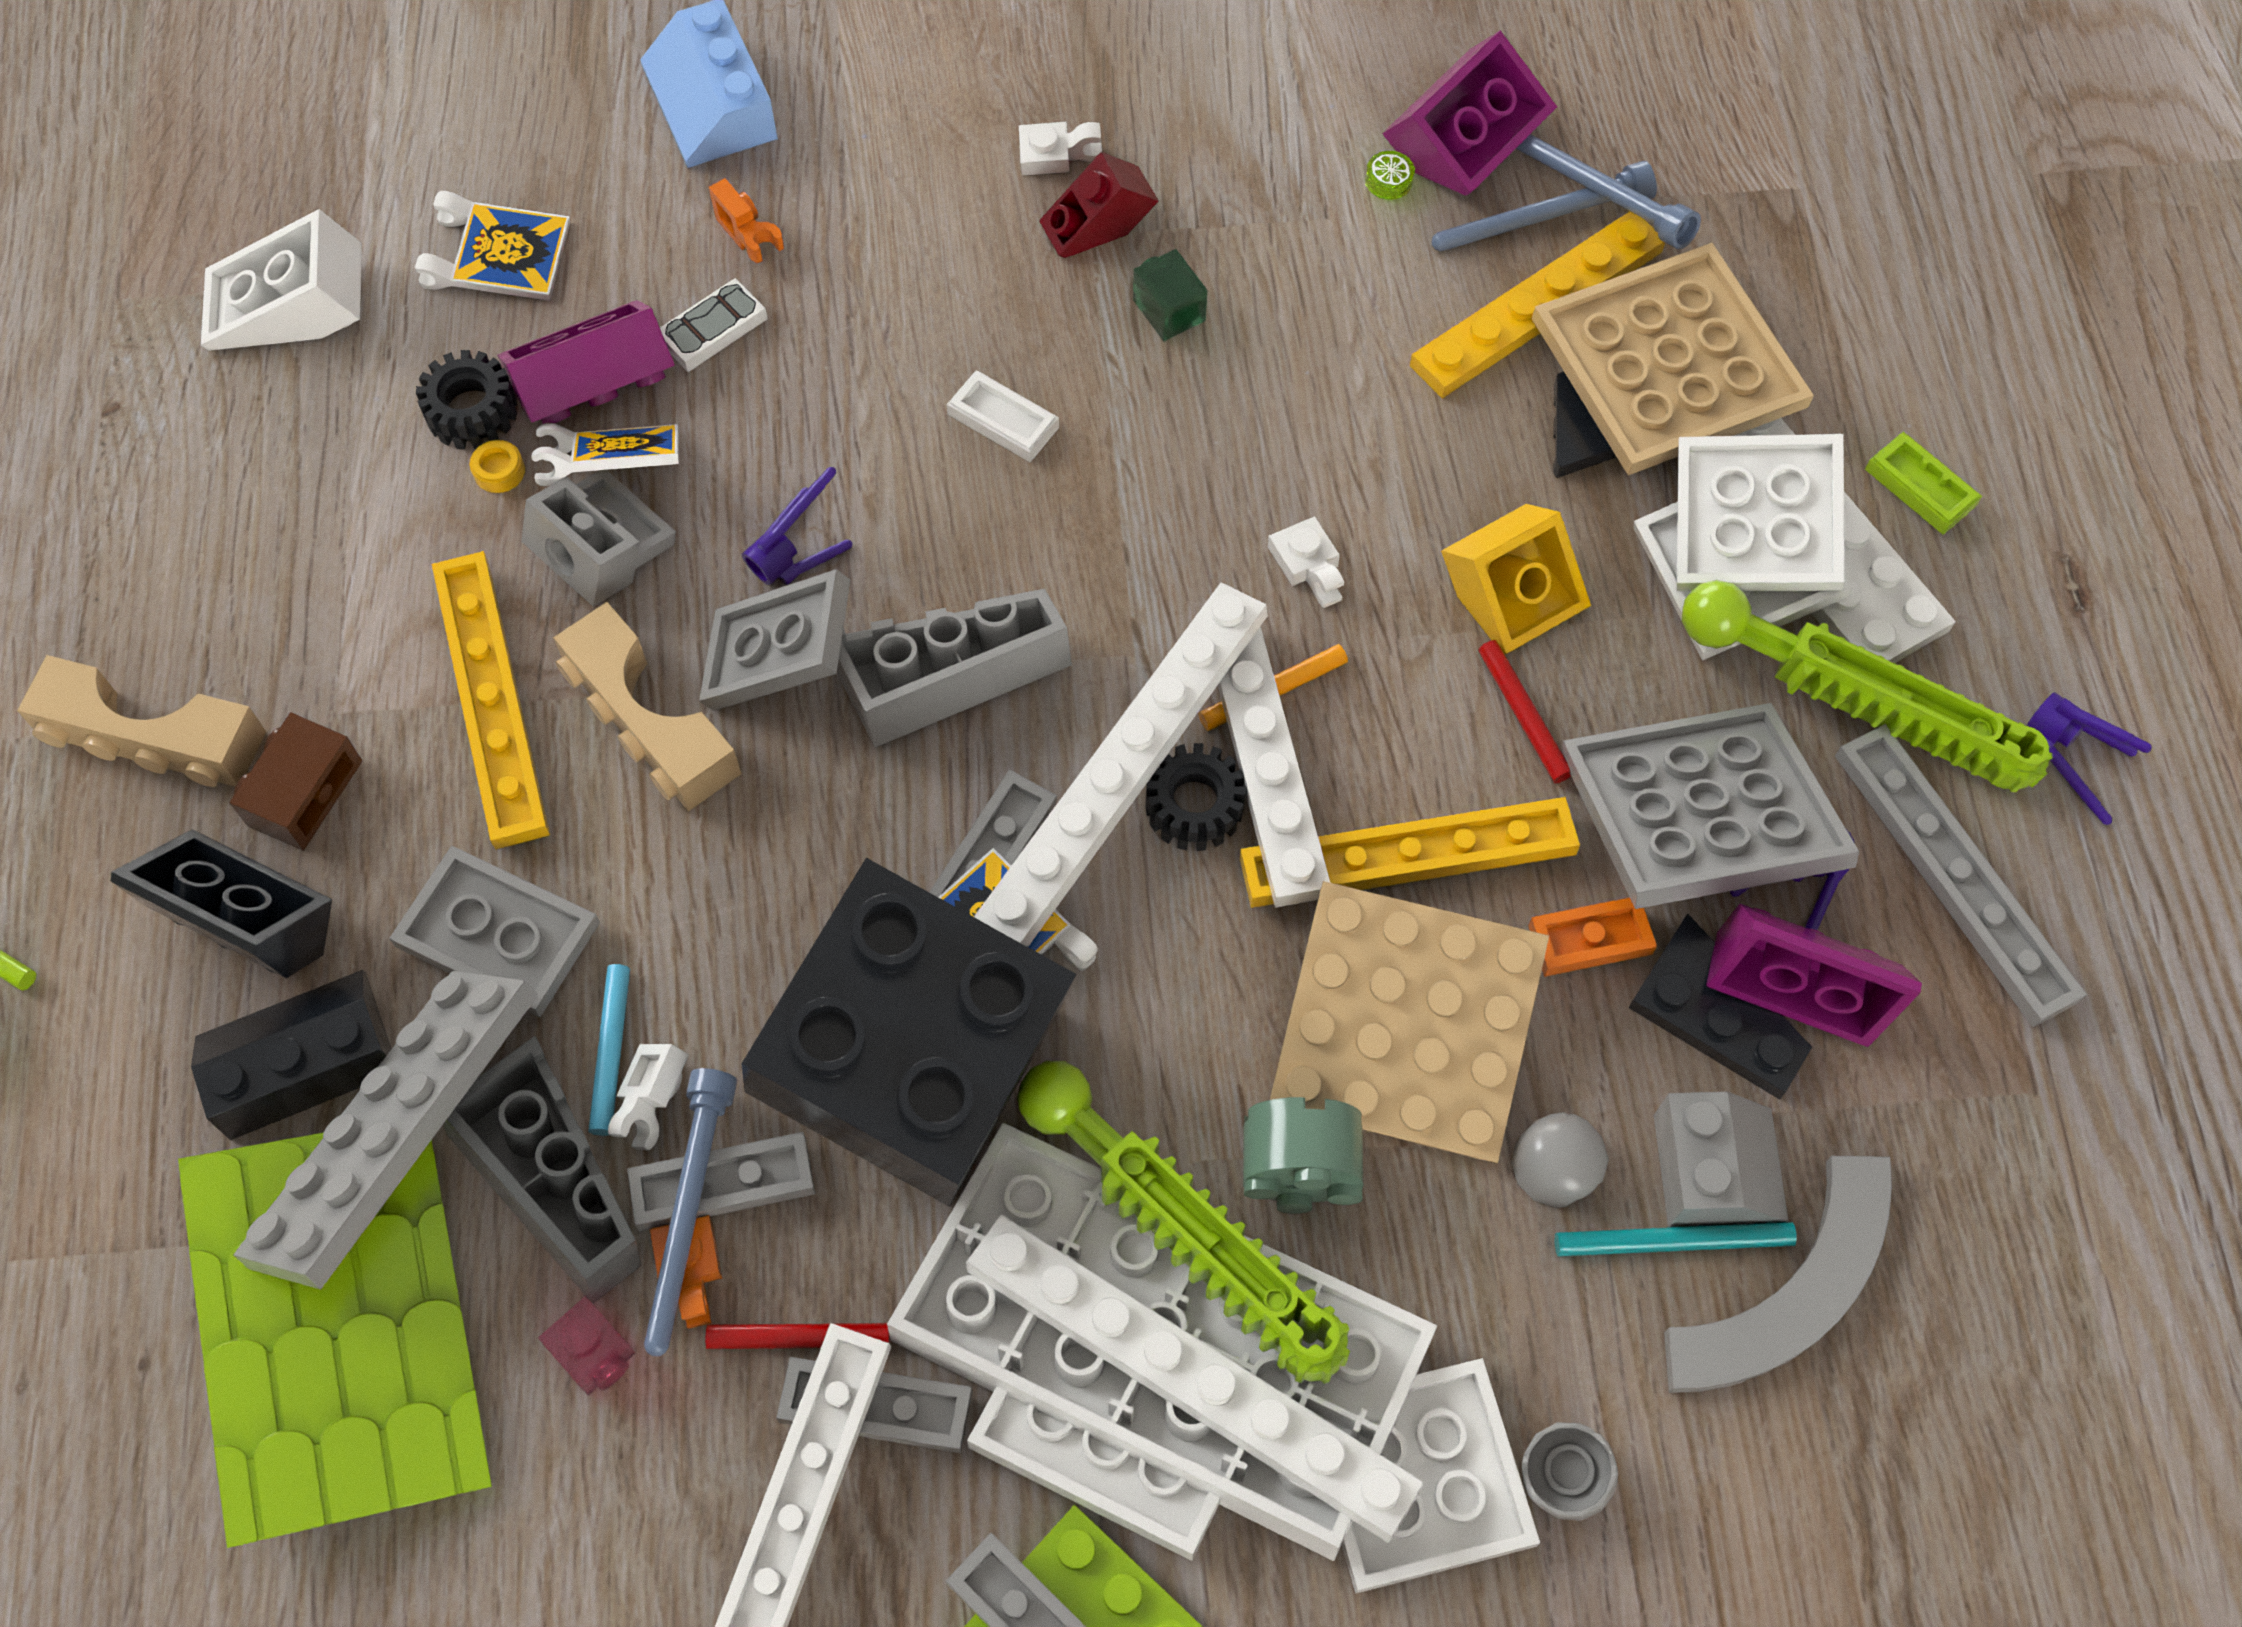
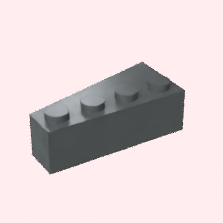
M533 1036L480 1075L449 1115L443 1126L449 1139L591 1303L594 1304L641 1266L636 1239L609 1184L591 1152L590 1145L581 1127L578 1126L556 1076L554 1077L536 1036Z

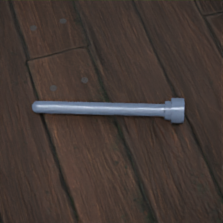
M1532 134L1516 148L1654 224V229L1658 232L1659 239L1676 249H1683L1688 246L1699 230L1701 217L1698 212L1683 204L1663 206Z
M1644 160L1627 165L1621 173L1616 174L1615 180L1650 199L1655 198L1657 192L1656 178L1651 165ZM1584 188L1437 232L1432 237L1431 243L1435 250L1445 251L1603 204L1610 200L1588 188Z
M708 1068L694 1069L691 1071L686 1097L691 1100L689 1108L694 1111V1116L644 1341L646 1352L652 1356H661L669 1348L717 1118L725 1114L726 1107L731 1106L734 1100L737 1078L720 1070Z

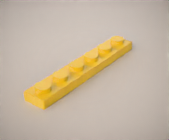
M1629 211L1414 352L1411 356L1410 367L1443 399L1540 334L1532 320L1535 306L1635 271L1661 254L1665 242L1659 239L1658 232L1646 220Z
M481 551L431 564L490 841L495 850L550 836L489 561L485 552Z
M1566 797L1318 836L1330 883L1359 890L1575 856L1580 847ZM1260 847L1242 848L1240 851V862L1251 908L1273 905L1274 901Z

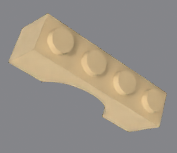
M605 602L553 637L561 655V658L555 661L564 678L573 688L580 684L584 686L590 694L586 700L592 711L604 725L611 721L615 723L622 732L617 737L623 748L636 763L643 758L654 770L649 773L651 780L668 801L676 796L689 812L742 774L734 749L702 712L678 717L662 716L648 711L634 700L635 685L641 672L646 667L647 661L638 637L608 602Z
M46 655L17 710L33 728V736L48 745L63 748L66 743L83 747L87 752L98 758L109 761L115 760L117 756L131 759L137 765L154 773L164 774L167 769L181 772L189 779L209 787L217 786L218 782L236 787L239 779L247 773L266 733V730L249 706L199 693L179 710L160 718L138 720L121 716L117 712V692L98 668Z

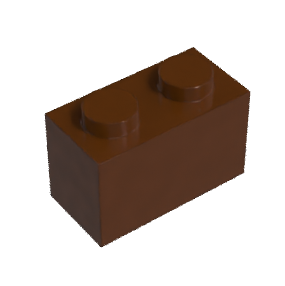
M290 712L281 727L272 731L267 738L264 752L252 770L239 779L234 790V796L229 803L248 827L304 851L359 768L362 759L347 736Z

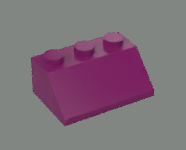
M1501 30L1469 49L1382 134L1397 154L1407 162L1411 172L1466 196L1476 189L1557 108V105Z
M638 300L497 354L526 417L531 423L541 420L542 424L557 423L572 415L569 408L588 401L591 407L609 402L619 396L618 388L636 382L637 387L641 388L661 381L666 377L664 370L675 366L652 308Z
M1739 903L1717 931L1706 986L1869 1047L1921 993L1922 983L1902 964L1883 958L1871 950L1854 947L1825 936L1818 930L1804 928L1772 916L1765 910L1751 908Z

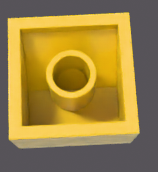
M1525 504L1441 550L1457 597L1491 640H1497L1504 654H1508L1591 606L1561 512Z

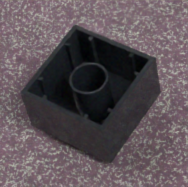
M865 858L741 1063L744 1092L950 1207L1060 1011L1076 977V973L872 860Z

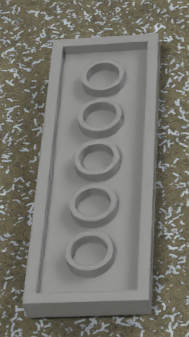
M451 971L447 977L442 979L434 987L431 999L414 1021L400 1031L396 1044L381 1064L363 1079L360 1091L344 1112L326 1127L323 1139L307 1160L289 1175L284 1190L267 1212L252 1223L247 1231L246 1239L233 1256L250 1270L321 1289L538 997V994L525 980Z

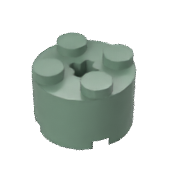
M1305 1097L1268 1100L1257 1103L1248 1109V1117L1244 1115L1243 1126L1244 1196L1252 1199L1276 1200L1277 1210L1290 1214L1310 1212L1312 1210V1202L1328 1201L1337 1205H1353L1362 1202V1189L1364 1186L1362 1113L1359 1109L1350 1104L1325 1099V1110L1305 1109Z

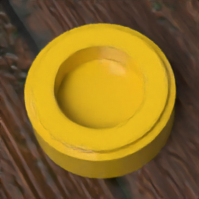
M492 440L483 443L475 449L470 458L469 465L477 485L487 492H507L515 488L522 481L525 474V464L518 448L508 441Z

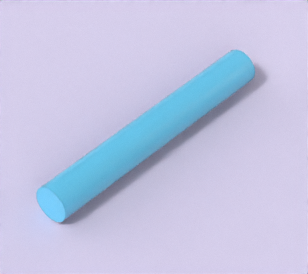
M621 964L609 965L606 974L588 1129L589 1133L599 1136L609 1135L608 1126L615 1111L630 968Z

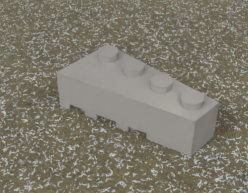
M1040 589L975 602L974 609L961 612H947L946 608L926 611L925 619L894 624L893 619L890 618L870 622L872 629L848 634L845 633L843 628L837 674L876 748L1072 666L1067 626L1046 590Z

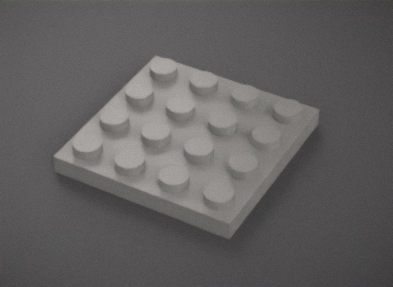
M1772 703L1563 740L1562 754L1570 768V775L1635 909L1856 868L1859 855L1858 848Z

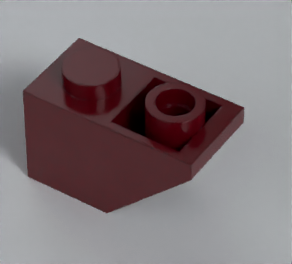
M1100 152L1042 216L1039 222L1058 256L1067 258L1128 235L1159 200L1139 166Z

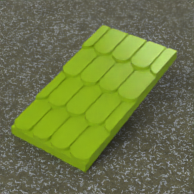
M324 1132L178 1158L227 1548L492 1487L432 1140L321 1289L250 1270L233 1254L246 1239L247 1231L252 1223L267 1212L284 1190L289 1175L307 1160L321 1142Z

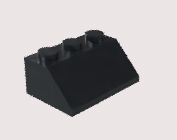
M193 829L111 871L110 882L146 907L286 979L324 955L332 905L331 898Z
M360 970L195 1036L191 1069L207 1120L229 1140H233L359 1089L363 1079L381 1064L392 1048L367 975L364 970Z

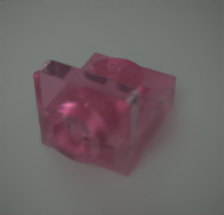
M586 1296L538 1337L541 1343L588 1396L597 1388L605 1390L615 1384L628 1370L629 1364L627 1361L636 1354L626 1340L613 1328Z

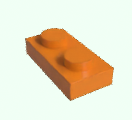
M1630 897L1535 916L1531 918L1528 925L1530 931L1549 935L1542 966L1544 977L1653 955L1657 948L1645 909H1635Z

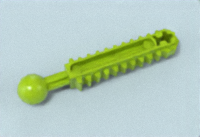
M1721 580L1702 583L1694 588L1685 598L1682 609V623L1693 640L1700 645L1715 649L1739 642L1779 661L1780 664L1775 678L1787 683V693L1793 695L1800 689L1810 694L1811 699L1815 701L1820 699L1831 704V707L1839 708L1851 714V717L1855 719L1858 717L1870 723L1874 728L1886 724L1890 729L1891 736L1906 740L1911 743V746H1918L1930 752L1932 756H1939L1951 762V765L1955 767L1960 766L1970 771L1972 775H1978L1987 779L1996 787L2009 789L2010 792H2017L2019 789L2028 786L2033 788L2048 774L2046 769L2053 757L2052 753L2049 752L2048 742L2041 732L2035 728L2025 726L2021 722L2017 723L2000 712L1996 713L1984 707L1981 703L1973 702L1960 693L1957 694L1950 691L1941 684L1925 679L1924 676L1917 675L1905 669L1904 666L1896 665L1881 655L1877 656L1865 650L1862 646L1854 645L1841 636L1838 637L1829 633L1828 624L1824 622L1818 627L1807 622L1799 633L1795 635L1751 614L1752 606L1745 593L1735 584Z
M1049 1060L1032 1067L1021 1082L1017 1095L1019 1110L1029 1126L1043 1134L1064 1135L1067 1133L1101 1166L1102 1202L1107 1206L1120 1200L1119 1215L1122 1218L1135 1214L1138 1217L1137 1231L1142 1234L1151 1230L1155 1234L1154 1247L1157 1250L1169 1247L1172 1250L1171 1264L1175 1267L1184 1263L1190 1267L1188 1280L1192 1284L1203 1280L1207 1284L1206 1297L1210 1301L1221 1297L1225 1301L1223 1314L1227 1318L1236 1314L1243 1318L1241 1331L1245 1335L1256 1331L1261 1336L1259 1349L1262 1352L1275 1349L1279 1353L1277 1366L1281 1370L1286 1368L1289 1373L1295 1376V1381L1302 1383L1304 1380L1311 1382L1321 1380L1324 1384L1330 1382L1331 1376L1337 1373L1341 1366H1346L1350 1350L1347 1348L1349 1327L1347 1323H1341L1339 1318L1334 1315L1335 1309L1331 1306L1323 1309L1319 1308L1315 1304L1317 1294L1315 1290L1309 1289L1302 1292L1297 1287L1299 1277L1297 1273L1291 1272L1284 1275L1279 1270L1281 1261L1279 1256L1274 1255L1266 1258L1261 1253L1263 1245L1261 1239L1257 1238L1248 1241L1244 1237L1245 1224L1240 1221L1231 1225L1227 1221L1228 1208L1225 1205L1213 1208L1209 1204L1211 1192L1207 1188L1196 1192L1192 1188L1193 1175L1190 1172L1179 1176L1175 1172L1176 1159L1173 1156L1165 1159L1160 1158V1140L1156 1136L1143 1141L1131 1131L1122 1138L1091 1108L1093 1099L1091 1087L1079 1068L1066 1061ZM1317 1339L1324 1343L1323 1348L1314 1344L1309 1349H1306L1301 1345L1302 1340L1308 1344L1314 1343Z

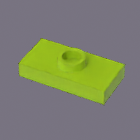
M1904 431L1874 455L1864 469L1942 535L1972 511L1983 497Z

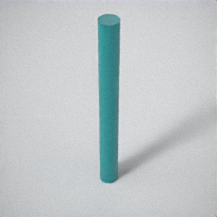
M1793 1222L1556 1232L1554 1243L1556 1255L1560 1257L1785 1247L1796 1245L1797 1234Z

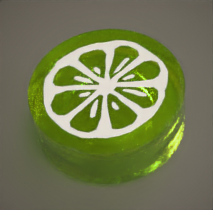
M1382 151L1375 154L1369 160L1366 169L1365 183L1368 190L1373 195L1387 200L1399 199L1405 196L1413 185L1414 164L1409 157L1397 151Z

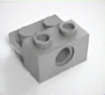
M600 470L577 484L573 483L566 476L526 499L521 542L595 607L632 584L636 568L674 546L676 531L607 470Z

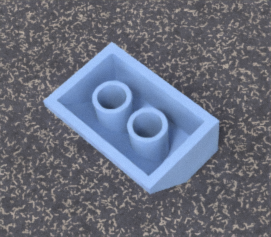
M712 0L677 11L640 61L687 168L778 139L771 99L724 0Z

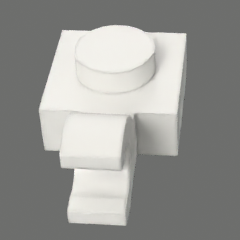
M1066 122L1019 125L1022 176L1070 172L1069 161L1082 160L1092 162L1102 152L1100 123H1083L1070 133H1067Z
M1315 516L1269 535L1268 549L1292 586L1307 581L1317 601L1323 608L1342 601V595L1337 588L1344 586V580L1336 568L1339 564L1340 555Z
M640 1044L616 1097L622 1099L623 1103L619 1111L610 1120L608 1134L613 1137H626L631 1125L635 1123L637 1135L631 1147L636 1150L652 1149L659 1137V1123L655 1116L656 1107L666 1108L669 1099L679 1089L682 1081L681 1072L689 1054L672 1044Z

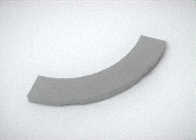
M1831 1156L1826 1161L1827 1185L1825 1206L1817 1238L1804 1262L1788 1282L1775 1294L1739 1315L1698 1326L1669 1327L1664 1332L1669 1393L1701 1392L1729 1387L1763 1375L1790 1362L1810 1348L1840 1321L1861 1293L1874 1269L1883 1246L1890 1214L1892 1191L1890 1157Z

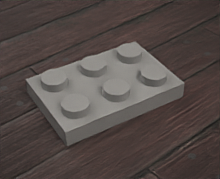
M835 569L716 609L699 702L715 711L836 674L850 579Z
M451 845L389 939L396 948L447 973L459 971L525 980L538 994V997L527 1011L541 1017L600 924V921L595 913Z

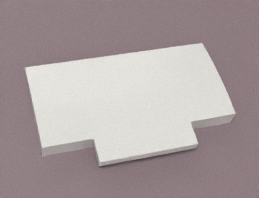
M1002 1123L887 1323L890 1341L993 1392L967 1440L968 1448L1191 1561L1219 1505L1334 1561L1352 1519L967 1271L966 1262L1002 1214L1380 1455L1385 1448L1437 1325L1263 1244L1261 1253L1266 1258L1274 1255L1281 1258L1279 1270L1284 1275L1291 1272L1297 1273L1299 1275L1297 1287L1302 1292L1309 1289L1315 1290L1317 1292L1315 1304L1321 1309L1328 1306L1335 1309L1334 1315L1339 1318L1341 1323H1347L1349 1327L1347 1348L1350 1350L1346 1366H1341L1337 1373L1331 1376L1330 1382L1325 1384L1321 1380L1296 1382L1295 1376L1289 1373L1286 1368L1281 1370L1277 1366L1279 1353L1275 1349L1265 1352L1259 1349L1261 1336L1256 1331L1246 1335L1241 1331L1243 1321L1241 1316L1236 1314L1227 1318L1223 1314L1225 1301L1221 1297L1210 1301L1206 1297L1207 1284L1203 1280L1193 1284L1188 1280L1190 1267L1184 1263L1175 1267L1171 1264L1172 1250L1169 1247L1157 1250L1154 1247L1155 1234L1151 1230L1142 1234L1137 1231L1138 1217L1135 1214L1125 1218L1119 1215L1120 1200L1107 1206L1102 1202L1101 1168ZM1244 1235V1237H1245L1248 1241H1252V1240H1253V1239H1251V1238H1249V1237H1247V1236ZM1318 1339L1311 1344L1302 1340L1301 1345L1306 1349H1309L1314 1344L1323 1348L1324 1343Z

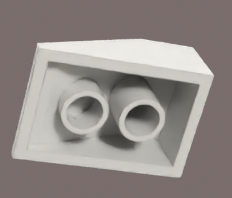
M318 209L205 268L201 346L211 351L322 339L360 320L362 243Z

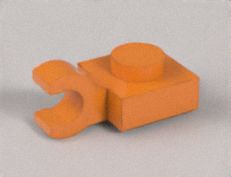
M726 178L709 186L716 220L741 250L746 248L747 254L755 263L763 261L759 247L760 243L770 242L778 251L784 249L780 229L773 223L755 220L758 218L757 209L745 192L738 193Z
M709 1215L696 1218L678 1302L681 1318L686 1320L688 1329L712 1323L705 1283L723 1279L713 1222ZM670 1224L650 1229L657 1277H659Z

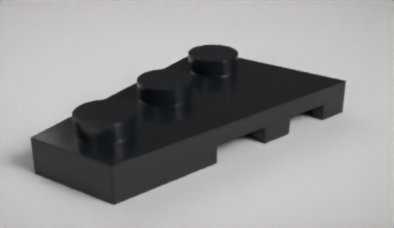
M1687 913L1628 1008L1780 1100L1798 1073L1812 1046L1783 1015L1706 986L1715 942Z

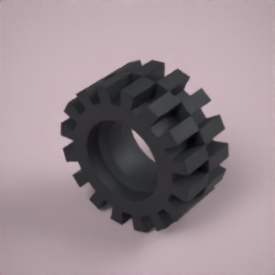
M460 350L461 359L454 360L452 352L443 355L446 362L444 365L441 366L436 360L430 363L428 366L432 375L422 372L419 377L422 386H416L417 402L434 437L438 435L441 443L449 446L453 440L456 449L464 450L467 441H471L473 448L476 449L482 445L481 439L488 437L490 441L499 440L496 431L499 429L506 434L511 429L508 419L516 420L517 411L515 406H518L517 398L505 368L502 369L500 362L494 357L489 361L487 354L478 351L475 359H473L470 350ZM482 391L486 393L485 397L478 404L470 408L453 409L449 407L451 401L464 392Z
M1194 743L1193 753H1187L1185 744L1176 746L1175 757L1172 758L1168 753L1146 784L1145 808L1146 815L1150 816V826L1154 832L1161 829V839L1168 844L1173 837L1177 838V848L1187 850L1188 842H1196L1197 851L1206 850L1207 841L1212 840L1215 847L1223 844L1225 833L1231 837L1236 832L1237 823L1241 822L1244 811L1246 786H1243L1244 775L1242 770L1235 772L1236 761L1230 755L1222 761V750L1213 746L1210 755L1203 754V743ZM1200 782L1214 790L1217 800L1208 811L1195 813L1181 809L1174 799V793L1182 784Z

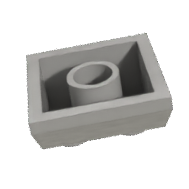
M1730 1092L1668 1093L1654 1114L1668 1227L1789 1222L1772 1109Z

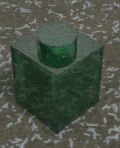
M1177 249L1159 257H1151L1145 260L1139 267L1133 269V301L1163 342L1206 321L1208 290Z

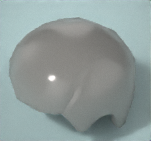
M1560 1112L1536 1120L1522 1133L1515 1144L1511 1165L1517 1184L1534 1201L1555 1208H1563L1591 1194L1598 1184L1603 1182L1609 1157L1602 1136L1588 1120L1576 1114L1568 1115L1565 1112Z
M1556 1422L1536 1433L1523 1456L1522 1475L1530 1498L1538 1507L1556 1519L1584 1520L1601 1512L1614 1496L1618 1483V1467L1613 1451L1601 1434L1596 1433L1593 1429L1581 1423Z

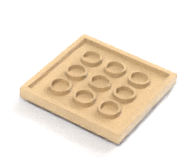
M1713 243L1535 306L1532 320L1628 476L1678 457L1679 437L1734 436L1806 409L1814 397Z
M1323 881L1270 1100L1305 1097V1109L1325 1110V1099L1341 1101L1361 1111L1363 1131L1497 1164L1549 935Z

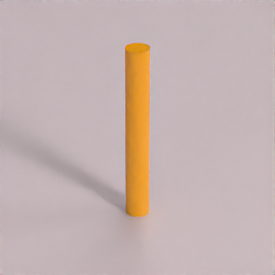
M1340 644L1334 645L1275 674L1274 678L1279 696L1348 663L1347 654ZM1222 701L1198 712L1199 719L1206 731H1210L1227 722Z

